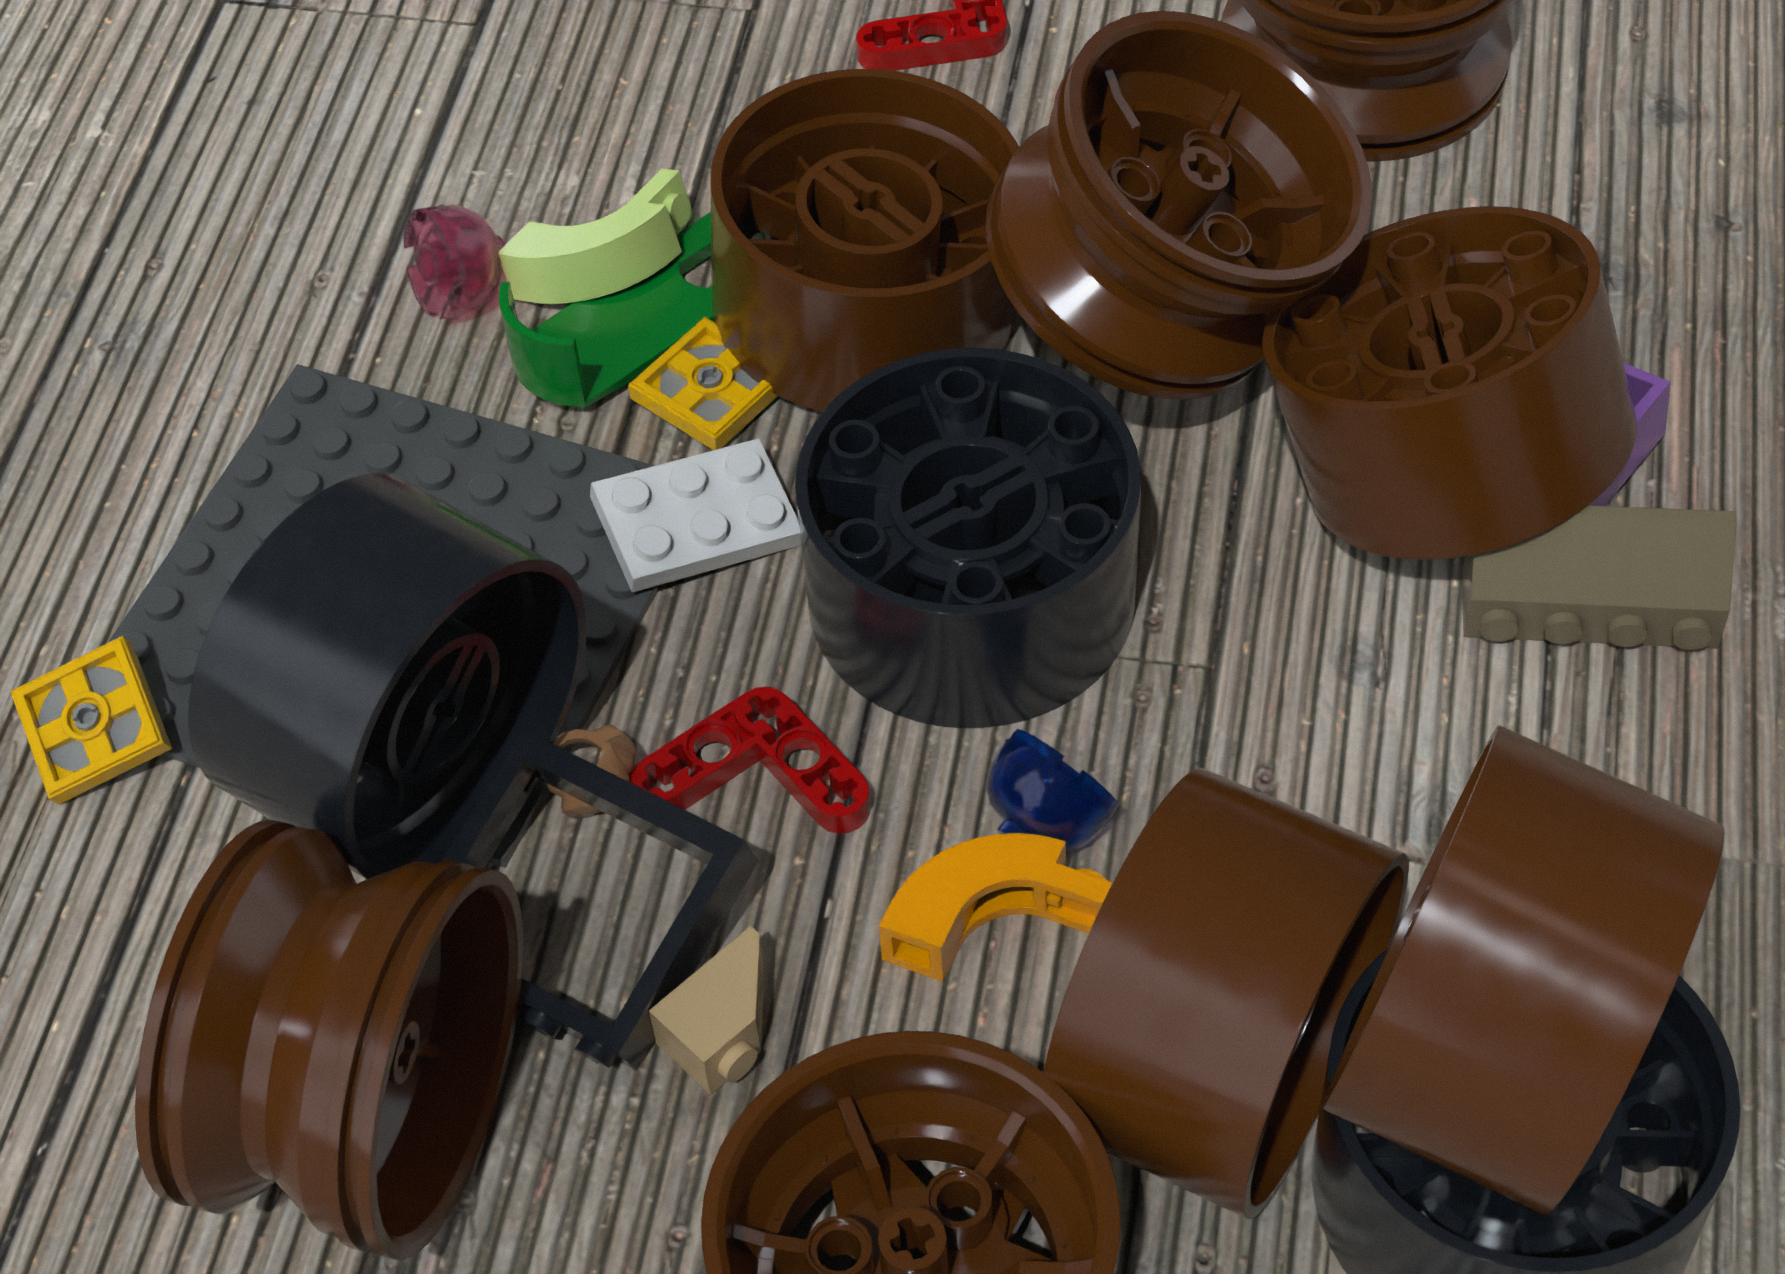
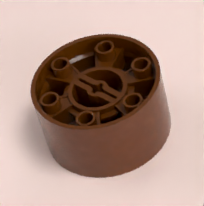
M847 69L814 74L779 86L748 105L735 117L723 133L717 144L710 171L712 312L714 323L717 325L722 336V343L737 359L740 367L758 383L762 380L770 383L773 393L801 406L823 412L842 391L854 382L892 362L917 354L954 348L1005 350L1014 327L1016 308L1007 297L992 265L985 228L986 211L991 192L1000 175L1019 148L1009 130L993 113L968 95L932 79L892 70ZM759 231L764 232L765 240L751 239Z
M1483 206L1428 213L1381 227L1363 236L1361 242L1324 285L1290 306L1271 311L1268 316L1262 340L1263 354L1314 511L1330 532L1341 540L1365 551L1405 559H1446L1476 555L1522 542L1561 524L1599 497L1620 474L1634 447L1637 433V418L1598 254L1592 243L1581 231L1557 217L1522 208Z
M1498 725L1480 755L1404 913L1341 1055L1325 1095L1322 1109L1541 1214H1548L1562 1200L1588 1161L1621 1101L1650 1042L1675 986L1705 910L1722 854L1725 835L1724 827L1706 817Z
M1204 768L1191 771L1172 788L1152 814L1128 853L1104 899L1066 990L1050 1041L1043 1076L1054 1080L1072 1097L1088 1117L1107 1153L1246 1219H1253L1265 1208L1282 1184L1318 1119L1331 1038L1339 1011L1360 975L1391 944L1408 881V856L1401 851Z

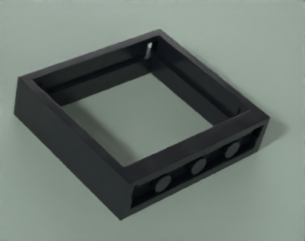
M523 729L442 861H458L475 868H485L538 780H541L707 864L612 1026L523 978L521 980L518 1007L523 1009V1012L519 1017L520 1021L551 1039L556 1037L559 1030L579 1040L575 1050L596 1064L600 1063L610 1068L615 1059L637 1071L655 1040L649 1010L695 972L759 860L744 839Z

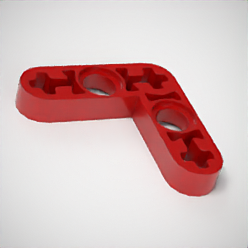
M949 0L951 10L866 23L856 33L857 60L865 69L896 71L997 55L1007 45V17L1002 0ZM985 21L986 32H981L976 22ZM927 35H939L945 38L936 43H925L919 40ZM903 41H909V44H903Z
M756 687L745 692L643 758L635 766L631 774L632 784L686 810L760 761L818 825L829 832L841 834L855 831L868 820L871 812L869 787L863 775L786 694L771 687ZM760 713L767 719L775 716L776 727L780 736L775 739L774 729L763 719L754 722L753 717ZM710 742L724 743L731 749L730 753L718 762H705L696 756L697 751L703 745ZM798 749L812 750L820 757L813 767L803 770L791 768L785 763L786 757ZM685 762L687 768L685 767L681 770L680 763ZM829 779L830 788L843 800L852 796L853 804L845 807L843 803L838 801L830 805L829 790L824 783ZM659 780L663 785L672 783L673 788L664 792L659 787L651 789L650 784Z

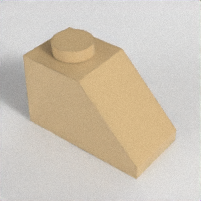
M749 926L649 1010L656 1044L710 1095L725 1082H735L742 1078L752 1068L757 1055L761 1052L765 963L760 933L752 926Z

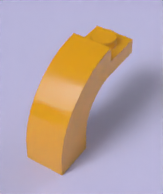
M1006 833L964 841L933 856L912 873L899 888L879 924L881 957L883 961L943 982L966 938L981 925L1002 916L1016 914L1039 916L1089 934L1113 882L1108 881L1103 875L1091 869L1067 867L1066 841L1036 834Z

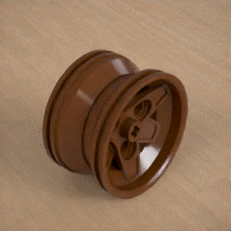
M1228 0L1221 22L1233 25L1267 42L1288 56L1317 81L1345 115L1359 140L1368 162L1399 160L1430 153L1456 142L1476 129L1493 111L1503 93L1512 45L1511 29L1505 14L1512 0Z
M1176 11L1143 12L1122 17L1107 24L1085 43L1059 85L1049 125L1039 129L1020 145L994 185L986 211L985 229L987 246L998 280L1013 306L1031 329L1066 360L1103 382L1133 393L1161 399H1198L1229 390L1251 375L1265 358L1262 340L1264 328L1271 311L1290 306L1320 288L1332 278L1361 242L1368 227L1373 200L1372 182L1363 149L1345 115L1319 83L1288 56L1258 37L1213 18Z
M265 820L245 828L236 835L211 863L184 909L159 971L144 1027L136 1080L135 1128L141 1166L153 1191L160 1198L171 1203L192 1206L210 1213L226 1214L243 1207L276 1182L317 1230L337 1237L343 1245L363 1252H375L380 1256L395 1260H404L420 1252L440 1230L469 1179L490 1126L508 1064L518 1013V997L521 990L523 966V928L520 904L515 888L509 878L497 870L482 867L475 868L466 863L445 860L436 864L416 861L356 883L336 841L329 834L321 830L296 827L281 821Z
M934 1031L887 1032L855 1038L807 1057L782 1073L748 1104L725 1137L709 1173L701 1217L702 1251L707 1274H1117L1120 1253L1121 1211L1112 1165L1099 1135L1072 1097L1054 1080L1043 1076L1042 1071L1011 1052L983 1041ZM932 1160L951 1163L965 1168L953 1167L941 1171L926 1187L903 1161ZM832 1188L837 1216L828 1217L818 1222L809 1232L808 1237H790L796 1225L809 1208ZM957 1206L967 1207L976 1212L971 1219L965 1221H952L943 1216L948 1209ZM1028 1210L1043 1231L1051 1249L1053 1260L1011 1243ZM846 1254L858 1260L853 1267L844 1271H834L824 1266L830 1258L836 1255Z

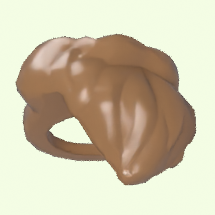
M605 725L595 731L575 729L563 732L557 736L554 745L560 748L577 742L589 743L597 747L601 751L597 766L631 783V774L634 770V759L636 756L635 744L630 740V737L626 736L624 732L615 726ZM543 782L550 792L562 798L561 809L565 815L581 819L602 812Z

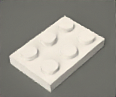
M759 438L591 483L590 498L631 592L801 546L799 521Z

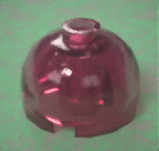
M438 205L416 209L411 212L406 220L403 242L404 249L414 247L416 265L407 266L406 270L415 298L424 312L430 317L441 315L439 319L466 315L482 308L494 296L501 281L503 269L499 251L505 246L502 238L496 235L490 224L480 214L461 205Z

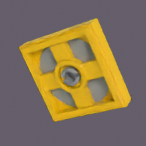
M704 317L629 383L628 389L630 399L710 449L717 450L727 444L779 395L773 393L770 383L765 380L758 383L740 367V363L722 343V336L717 325Z
M124 636L106 643L10 691L48 798L58 805L172 749L133 644Z

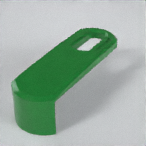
M711 212L677 235L682 252L653 275L615 293L586 301L574 302L532 330L518 320L510 282H501L499 305L513 369L520 383L534 395L549 402L572 407H587L634 380L704 317L714 322L712 285L708 288L695 286L685 281L682 277L688 271L695 270V267L703 261H708V258L711 256Z

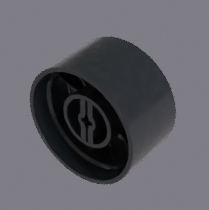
M988 348L936 350L892 362L867 374L842 391L816 419L800 451L795 481L808 608L813 633L822 654L846 684L875 705L916 722L951 728H988L1026 721L1055 710L1085 692L1109 669L1127 640L1135 614L1141 468L1137 448L1128 427L1111 403L1094 387L1062 367L1022 353Z
M383 473L364 474L338 482L304 502L267 536L240 570L216 611L197 659L189 697V738L197 764L206 778L214 785L268 819L290 823L296 827L321 830L329 834L339 846L350 870L365 879L416 861L434 864L441 862L521 731L524 729L554 744L573 700L584 658L586 612L579 586L572 575L559 564L397 476Z
M1388 949L1382 952L1360 975L1339 1011L1331 1038L1312 1152L1311 1180L1314 1203L1320 1225L1331 1250L1346 1274H1683L1734 1156L1739 1134L1741 1109L1738 1079L1726 1040L1713 1015L1688 983L1680 975L1678 976L1639 1065L1595 1149L1562 1200L1548 1214H1541L1374 1133H1356L1351 1122L1322 1109V1104L1336 1067ZM1639 1127L1646 1130H1631L1630 1128ZM1622 1166L1642 1173L1654 1171L1660 1166H1680L1684 1185L1685 1208L1675 1215L1621 1188ZM1424 1211L1431 1220L1427 1219L1420 1212ZM1569 1248L1576 1255V1257L1543 1258L1563 1252Z

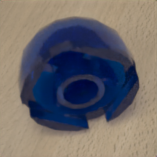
M1016 729L1012 736L1005 740L989 767L986 783L989 803L1003 819L997 831L1000 834H1036L1066 841V852L1074 851L1090 843L1108 824L1112 814L1119 806V802L1083 769L1079 774L1075 769L1062 761L1065 757L1064 755L1021 729Z

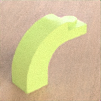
M661 168L627 204L612 214L589 223L573 226H557L529 221L496 254L506 280L510 282L514 300L540 304H564L586 301L630 287L653 275L674 260L682 252L677 235L695 216L680 171Z

